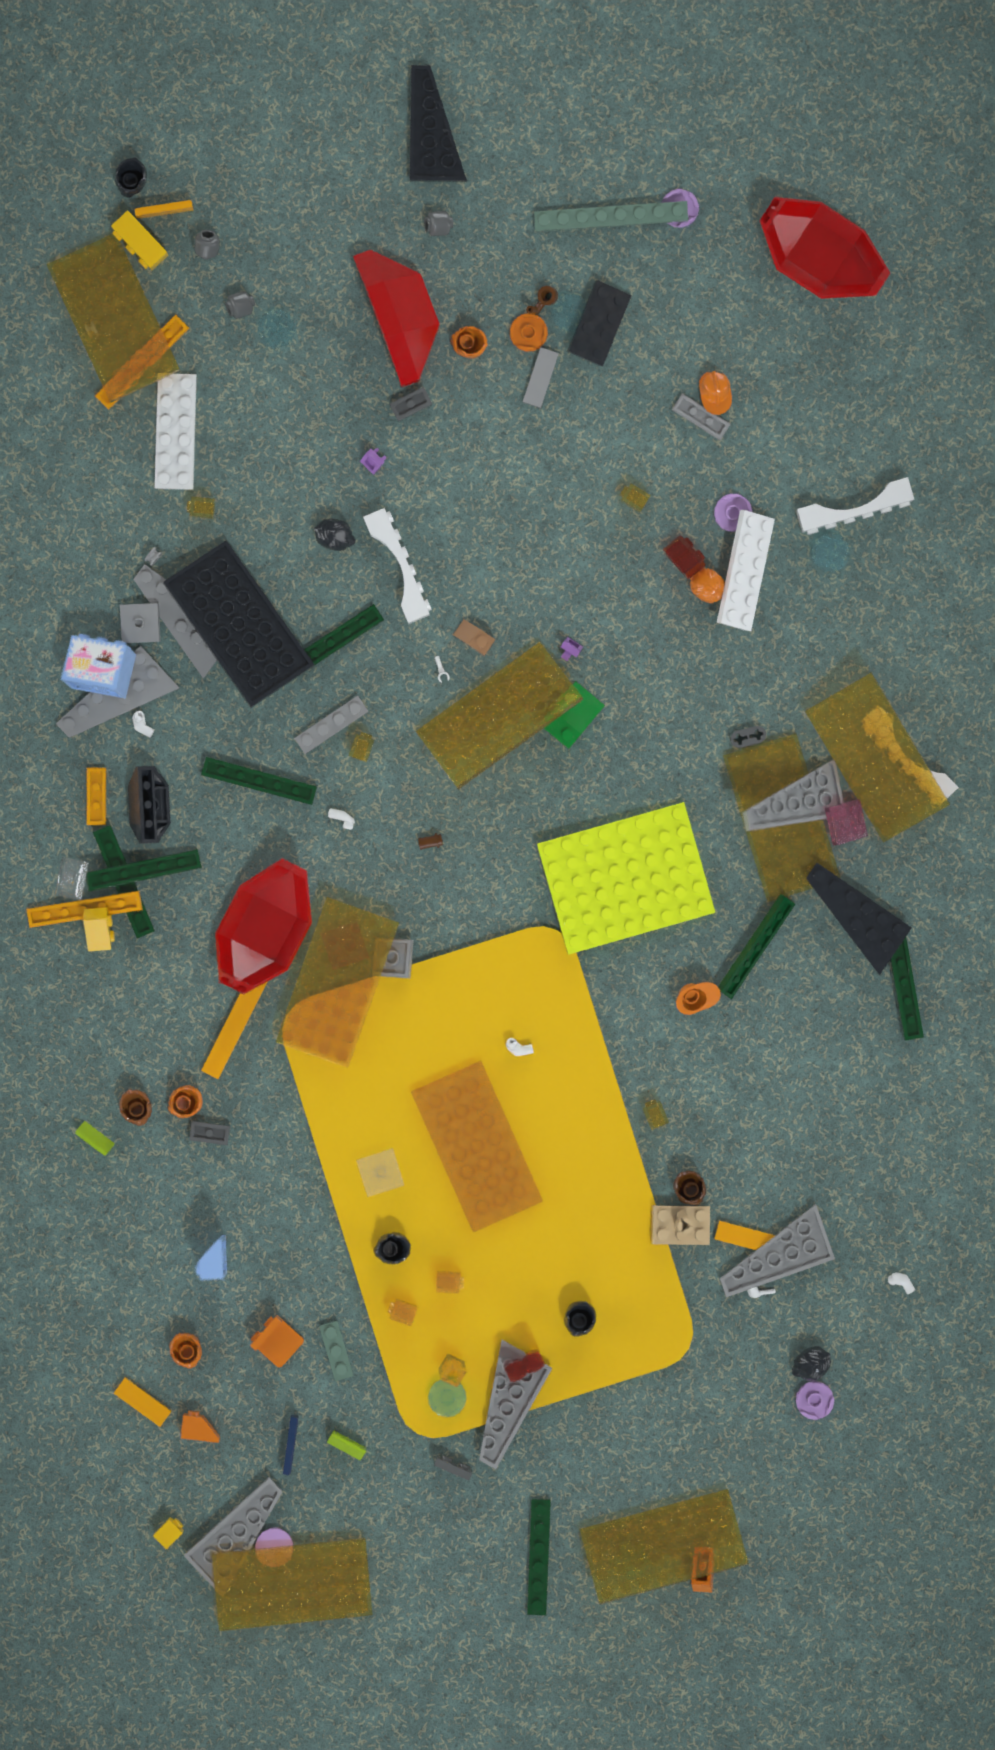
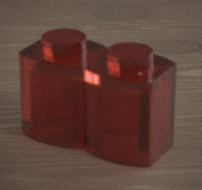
M679 535L662 550L668 559L689 580L706 566L704 562L705 556L699 549L695 551L692 548L694 545L688 537L684 539Z
M534 1349L525 1353L522 1358L510 1360L504 1366V1370L510 1382H516L523 1379L527 1373H534L542 1369L545 1361L539 1349Z

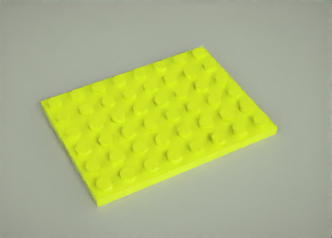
M684 802L537 844L568 955L716 913Z

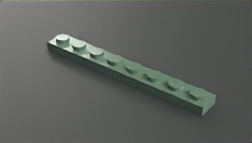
M687 201L535 211V232L688 222Z

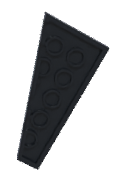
M411 65L410 181L467 182L431 66Z
M816 863L805 879L826 904L827 908L864 954L878 975H880L912 927Z

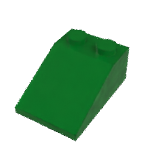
M575 681L539 726L569 750L605 705Z

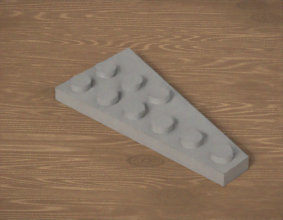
M144 564L133 580L150 603H159V617L204 679L216 663V658L163 585L166 579Z
M140 646L134 651L136 658L126 699L90 692L56 724L71 738L180 688Z
M835 759L742 812L746 831L846 816Z
M816 1204L720 1278L726 1297L835 1259Z
M504 1340L501 1341L479 1457L480 1461L494 1469L498 1467L552 1370V1367Z
M270 1477L184 1554V1557L222 1597H224L230 1583H232L239 1567L242 1565L282 1493V1489Z

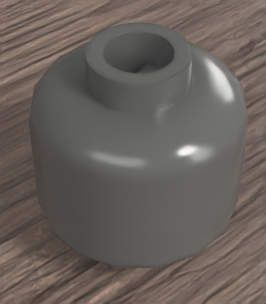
M446 211L429 212L427 217L424 218L425 231L431 236L448 235L450 228H453L454 225L453 218L449 217Z
M211 230L199 232L195 237V253L203 259L217 256L220 245L219 236Z
M241 291L229 295L225 306L229 316L239 319L252 314L255 301L252 295Z

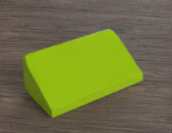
M86 1121L75 1131L77 1136L104 1156L115 1145L114 1142Z
M335 1430L332 1431L327 1440V1443L358 1460H361L366 1453V1447Z

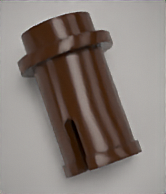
M435 833L434 836L418 838L420 850L436 846L440 848L443 845L441 834L437 835Z

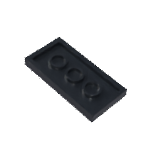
M596 280L567 352L602 367L632 295Z

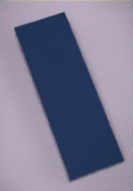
M291 1415L283 1469L284 1475H290L292 1471L299 1420L298 1415Z

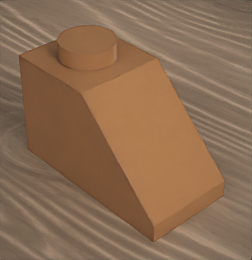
M464 619L453 634V636L484 657L495 642V639Z

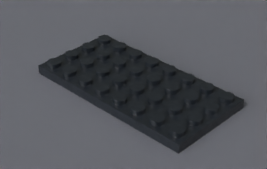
M227 540L163 582V585L250 708L314 666L312 660Z

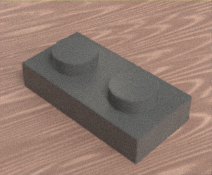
M424 387L390 403V407L398 422L432 405Z
M192 1121L189 1140L228 1145L230 1126Z
M445 1455L436 1457L434 1466L470 1480L472 1476V1471L469 1470L470 1466L461 1462L457 1465L452 1462V1458Z

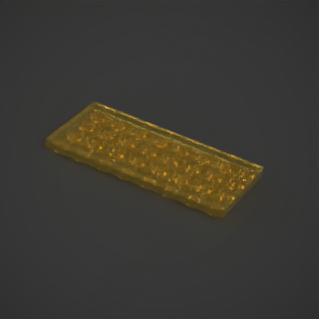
M113 234L46 264L111 403L180 371L124 248Z
M538 642L422 726L416 733L459 790L578 704L583 698L544 646Z
M872 672L805 711L883 843L950 805V802Z
M796 733L723 755L744 827L745 823L742 812L809 774ZM823 820L746 831L767 902L777 900L780 894L786 897L813 889L805 878L816 863L840 878Z
M327 897L276 1043L348 1068L400 922Z
M478 1061L411 1091L472 1232L543 1202L482 1061Z
M728 1489L580 1529L600 1605L749 1564Z
M365 1538L212 1554L219 1631L373 1615Z

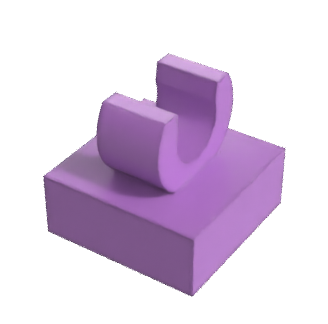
M378 448L370 449L360 461L373 475L381 468L386 459L385 455L382 458L377 455Z
M567 637L561 645V648L565 650L561 658L568 661L571 655L577 657L583 646Z

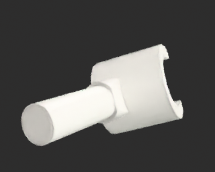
M439 656L434 657L439 671L438 680L442 683L440 676L446 674L449 681V674L444 671Z
M758 1287L747 1290L752 1298L775 1293V1289L759 1291Z

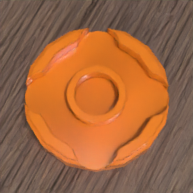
M527 313L520 315L512 322L510 327V338L513 345L525 352H533L540 349L548 336L545 322L535 314Z

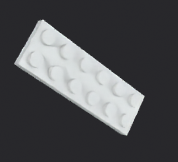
M158 373L155 489L193 490L196 374Z
M740 510L717 623L751 631L775 519L750 511Z

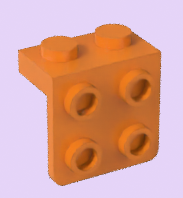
M276 1315L274 1318L270 1317L263 1324L265 1328L261 1333L257 1331L251 1338L253 1342L250 1346L255 1351L258 1349L274 1365L280 1368L303 1344L304 1339L283 1319Z

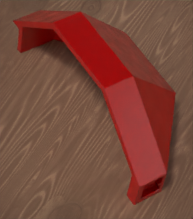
M774 197L760 218L776 270L821 299L876 296L890 275L889 269L866 231L820 201Z
M371 249L354 255L356 268L369 295L401 388L419 382L440 328L421 274Z
M282 858L239 886L215 933L219 983L244 995L288 971L312 924L307 870Z

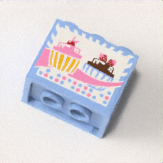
M85 634L72 635L61 680L71 689L126 699L136 654L123 641L115 640V643L108 642V639L102 637L91 639L90 636Z

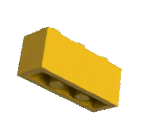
M128 210L111 225L114 230L112 232L114 237L119 242L123 240L127 244L125 248L131 255L136 253L140 258L138 262L145 269L149 267L153 270L168 256L167 251Z

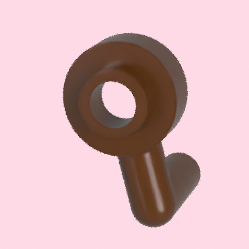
M551 286L542 287L538 291V303L535 306H528L526 308L527 313L537 315L545 305L551 306L555 304L558 299L557 290ZM548 293H551L552 297L548 300L546 296Z

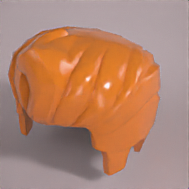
M473 326L460 328L455 334H452L450 339L454 351L465 358L473 359L479 357L488 346L485 333Z
M702 568L701 570L698 569L690 572L691 592L696 597L707 603L718 602L722 599L725 581L716 571Z
M181 1086L171 1093L167 1106L168 1111L178 1118H189L201 1110L203 1104L202 1095L193 1086Z
M179 1333L170 1342V1354L176 1364L187 1367V1369L197 1365L202 1356V1348L195 1335Z

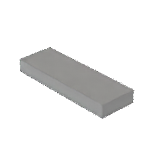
M540 348L523 403L541 408L559 353Z
M681 394L672 411L718 440L722 439L730 426V423L717 415L709 413L703 406L684 394Z

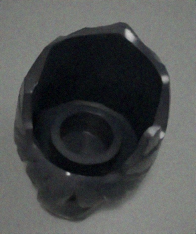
M136 157L123 160L118 165L115 173V183L119 191H121V195L131 198L134 194L142 191L147 180L145 166Z
M332 518L324 519L314 528L317 543L326 549L341 551L355 544L352 530H350L348 523Z
M399 1232L387 1233L378 1240L374 1248V1254L383 1263L398 1264L408 1258L411 1244Z
M577 1301L570 1304L564 1316V1324L573 1337L588 1334L596 1322V1311L586 1301Z
M820 1346L807 1348L794 1360L792 1374L811 1382L818 1380L830 1368V1353Z

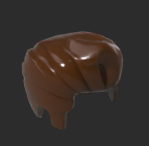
M688 1170L679 1173L675 1178L673 1188L681 1202L696 1206L703 1201L706 1195V1184L699 1173Z

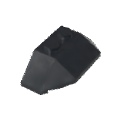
M136 766L128 785L129 825L140 844L159 843L161 837L171 824L169 785L155 766Z

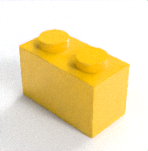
M107 907L84 909L83 921L88 952L111 950L112 942H115L114 930L110 929V926H113L112 915H108Z

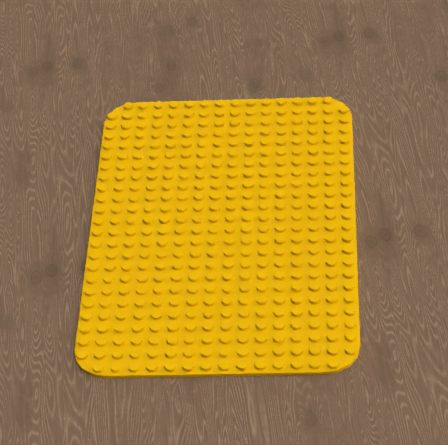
M545 926L526 928L412 964L410 979L373 976L310 996L295 1004L286 1015L283 1025L284 1047L396 1405L402 1419L409 1428L422 1436L440 1438L486 1425L502 1340L552 1367L529 1411L666 1368L684 1356L690 1347L693 1337L692 1318L669 1245L652 1244V1205H656L577 952L568 955L561 932ZM509 1038H515L522 1046L532 1044L533 1054L515 1056L507 1049L506 1042ZM399 1232L411 1244L408 1258L394 1265L383 1263L374 1254V1248L378 1240L384 1234ZM586 1301L596 1311L595 1325L588 1334L573 1337L564 1324L566 1310L574 1302Z

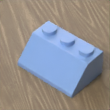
M221 1235L201 1257L199 1262L196 1263V1275H200V1280L224 1279L226 1276V1235Z

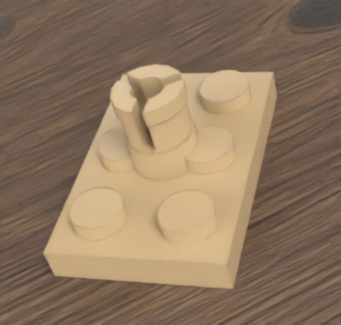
M652 1205V1244L710 1245V1206Z

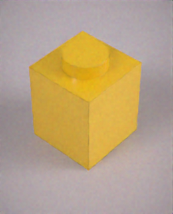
M170 1517L154 1533L153 1537L167 1550L184 1532L182 1529L183 1524L177 1518L173 1520Z

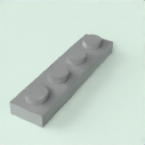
M356 696L294 739L304 754H307L369 711L359 696Z

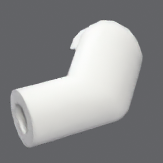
M142 711L135 712L132 717L134 729L151 738L155 729L146 725L145 715Z
M330 808L328 812L329 818L344 821L343 828L353 829V824H355L354 818L345 811Z
M509 1038L506 1042L507 1049L515 1056L533 1054L532 1044L522 1046L515 1038Z
M895 1272L888 1277L889 1284L902 1285L907 1294L915 1291L913 1284L906 1274Z

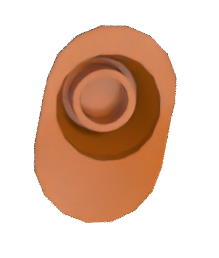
M712 371V373L706 372L699 381L702 404L709 413L721 415L728 411L732 404L730 383L723 373Z
M711 982L686 984L679 992L676 1007L679 1012L685 1015L695 1014L710 1008L719 1001L721 996L720 989Z

